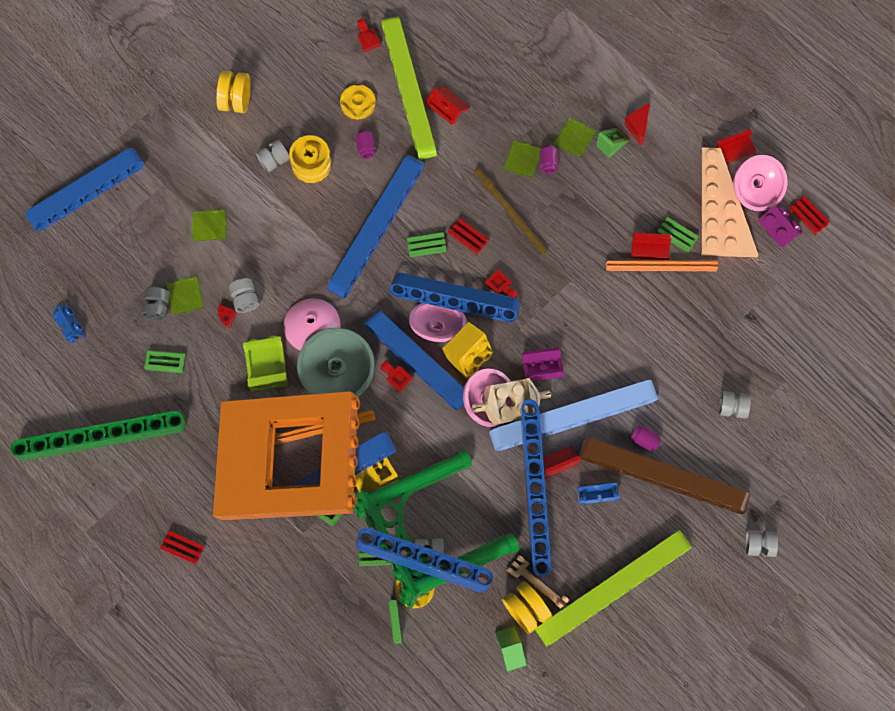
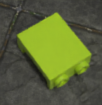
M268 336L263 340L250 339L243 343L248 373L247 381L251 392L289 386L281 337Z

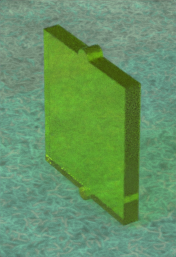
M570 118L554 142V145L564 149L566 153H571L581 158L595 136L596 131L586 127L584 123L580 124Z
M513 141L504 170L516 173L517 176L523 175L533 178L540 158V148L530 146L529 143L523 144Z
M225 210L192 212L193 225H191V228L193 229V242L226 240V227L228 225L225 220Z
M197 277L186 280L180 279L178 282L166 284L167 290L170 292L169 299L173 315L186 312L189 314L190 311L204 308Z

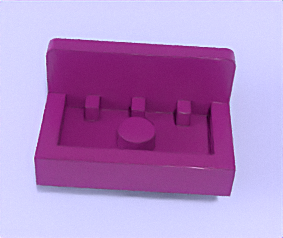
M774 206L758 221L783 249L797 236L803 235L799 231L802 228L795 220L792 222L788 218L790 214L783 206L781 208Z
M559 347L522 353L525 379L530 378L531 381L564 377Z

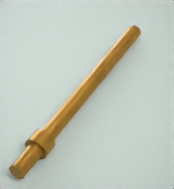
M480 168L477 169L474 174L482 182L486 191L489 190L542 255L548 252L546 247L496 189L495 183L491 178H487Z

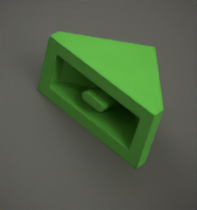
M618 128L601 131L598 134L596 146L610 158L630 139Z
M515 626L496 631L495 634L507 672L527 666L522 644Z

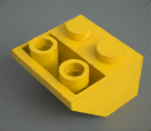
M470 322L442 348L447 359L466 379L477 372L478 368L488 361L493 354L485 333Z
M387 458L355 475L357 480L356 487L359 492L363 491V493L366 491L369 493L398 480V475Z

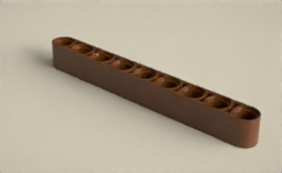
M583 438L577 455L586 462L737 514H745L751 496L750 493L592 438Z

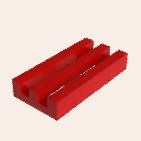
M805 196L790 207V210L814 235H817L830 223ZM798 207H799V208L806 214V216H807L810 220H812L819 228H816V227L799 211Z
M460 218L453 225V228L448 231L450 236L476 255L489 242L488 238ZM457 230V231L460 232L462 235H464L467 239H469L470 241H472L474 244H476V245L479 246V247L476 248L475 246H473L472 244H470L468 241H466L464 238H462L460 235H458L455 231Z
M169 530L167 537L163 540L164 543L160 546L161 550L194 565H197L205 548L203 545ZM171 537L198 548V552L170 540ZM170 544L183 551L195 555V558H190L184 554L168 548L167 545Z

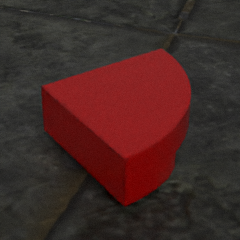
M222 304L218 306L220 321L225 327L230 329L237 312L235 309Z

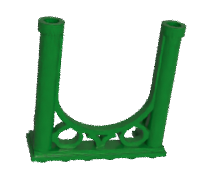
M465 449L459 450L451 457L369 493L367 491L364 493L363 491L358 492L354 508L357 517L362 518L368 528L388 535L389 533L386 528L395 527L394 537H401V539L411 542L405 531L402 518L403 507L407 499L414 492L472 467V461L468 452ZM402 496L399 506L390 502V500ZM384 508L392 509L397 513L396 519L391 522L385 520L381 511ZM508 533L456 558L483 566L508 553L513 554L519 551V545L515 536L512 533ZM381 544L383 549H390L387 544ZM420 558L423 563H429L427 558ZM385 560L391 564L394 578L396 581L399 580L402 585L399 597L403 605H407L409 610L413 608L418 598L427 595L432 589L448 582L422 572H414L410 568ZM439 564L441 569L448 570L445 564ZM459 571V574H460V575H463V574H466V572H465V571Z

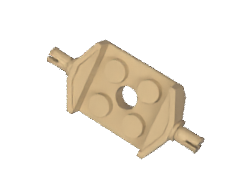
M530 378L486 386L483 393V402L473 404L472 408H477L473 409L474 413L486 412L489 420L496 425L520 420V408L524 401L531 399L540 405V400L551 398V394L546 395L550 393L549 390L538 392ZM507 397H509L512 400L511 407H508L506 405L505 401ZM531 405L524 407L527 414L535 412Z

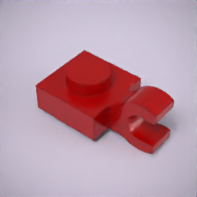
M364 18L357 20V27L360 31L357 38L364 53L380 47L381 43L374 29L368 30Z
M499 269L485 281V285L494 293L500 295L503 293L505 296L517 299V293L509 287L512 281Z
M387 361L380 365V370L388 375L386 381L399 393L413 380V377L400 366L394 369Z

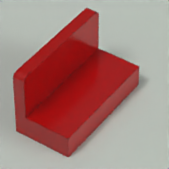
M445 86L433 88L425 102L451 125L456 123L462 112L470 109L466 103Z
M751 129L717 142L715 148H721L726 165L756 153V148L750 139L752 135Z
M635 232L631 242V258L669 260L671 235Z
M572 445L543 457L544 479L580 464L581 458L576 455Z

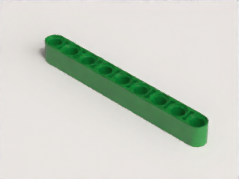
M170 411L18 439L11 444L10 451L18 460L28 461L180 433L186 428V421L180 412ZM174 419H180L179 424L172 425ZM156 422H161L159 428L153 429V425ZM136 426H142L139 432H133ZM122 429L120 435L114 436L116 430ZM98 433H103L100 439H95ZM84 436L80 443H76L78 437ZM64 440L63 445L57 447V442ZM45 443L43 449L37 450L38 445ZM21 447H25L24 452L18 454V450Z

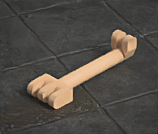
M519 555L516 559L522 563L521 566L513 561L511 565L517 570L514 571L508 567L506 571L516 580L522 575L556 604L555 606L563 610L569 603V599L564 595L560 598L526 569L530 563Z

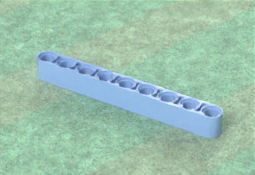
M652 380L639 382L540 414L541 438L658 400ZM521 420L489 431L495 451H502L522 444ZM527 425L526 431L533 434L536 432V428L533 425Z

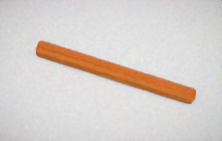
M606 260V270L716 272L718 270V261Z
M373 410L357 413L359 424L375 420ZM309 425L275 433V445L323 434V425Z

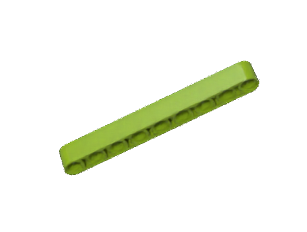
M399 16L381 19L418 160L436 157L434 140Z
M681 530L677 531L542 623L535 631L545 646L548 647L692 548L691 544Z

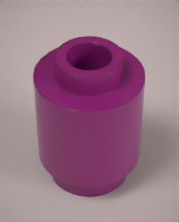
M367 130L358 132L355 136L358 154L361 155L362 159L374 157L376 146L373 134Z
M546 145L539 151L540 168L544 174H553L557 172L558 150L552 145Z
M638 425L631 437L635 440L636 444L649 452L652 449L656 451L662 442L659 439V434L646 426L642 427Z

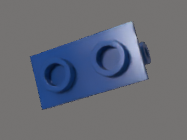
M57 304L58 309L53 311V318L60 328L66 325L61 330L66 340L74 343L77 341L76 337H86L82 331V325L74 317L73 310L69 306Z
M617 482L578 486L579 504H584V506L590 503L616 502V500L620 499Z

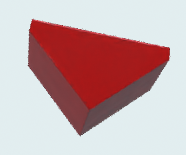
M650 104L642 106L625 118L624 126L639 145L644 143Z

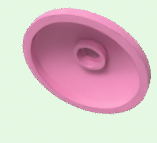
M756 155L746 159L738 167L734 176L733 187L735 195L740 203L750 210L765 211L771 209L782 200L787 189V174L784 167L778 160L767 155ZM755 179H757V185L753 184Z
M316 298L299 301L290 308L284 319L285 336L289 343L299 351H301L306 341L316 333L326 329L341 328L340 318L336 309L328 302ZM314 319V322L308 323V320Z
M424 303L414 307L409 317L412 330L420 337L433 342L450 341L467 324L463 312Z
M483 369L475 372L467 380L463 391V402L467 413L475 422L486 427H496L504 423L494 425L489 420L486 412L474 413L473 409L477 408H472V405L483 402L482 397L486 386L511 382L505 374L498 370ZM507 397L505 401L506 405L508 407H511L512 400L509 397Z

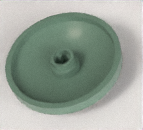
M342 328L326 329L313 335L303 345L297 361L299 379L304 389L310 395L351 391L359 397L369 387L375 370L373 353L367 342L355 332Z

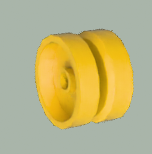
M222 71L217 85L218 110L229 112L233 107L236 113H246L250 99L249 74L238 72L234 76L231 71Z
M307 135L300 137L292 144L289 158L293 172L299 180L306 183H315L322 181L328 176L332 161L328 145L323 139Z
M523 581L516 587L518 597L514 593L509 592L502 598V602L519 626L526 633L530 634L537 629L535 618L539 622L544 623L552 615L538 593L527 582Z

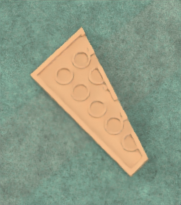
M702 148L701 255L758 257V252L740 201L735 195L733 182L721 148Z

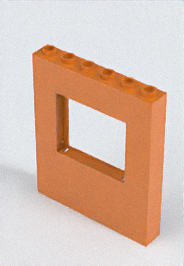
M349 391L221 402L213 517L220 520L352 514L353 507L356 504L354 487L357 484L355 468L357 467L356 448L358 447V438L356 435L359 427V419L357 417V412L360 408L359 398ZM323 425L320 484L272 487L276 428Z

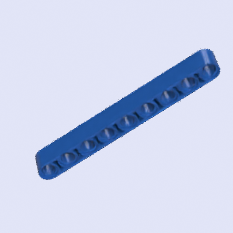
M410 155L404 158L331 278L327 287L328 291L343 299L347 297L424 168V162Z
M529 399L524 401L520 408L531 569L536 577L542 578L551 571L539 405L536 401ZM531 405L535 412L527 414L524 407ZM526 426H535L536 432L533 434L528 433ZM534 444L538 450L536 453H530L527 450V446ZM532 463L536 464L539 467V472H530L529 465ZM532 483H537L540 486L539 493L531 491L530 485ZM533 503H539L542 506L540 513L533 512L531 508ZM534 523H541L543 525L542 533H536L533 530ZM536 543H542L545 546L544 553L535 551ZM537 563H544L546 565L545 573L541 574L536 570Z

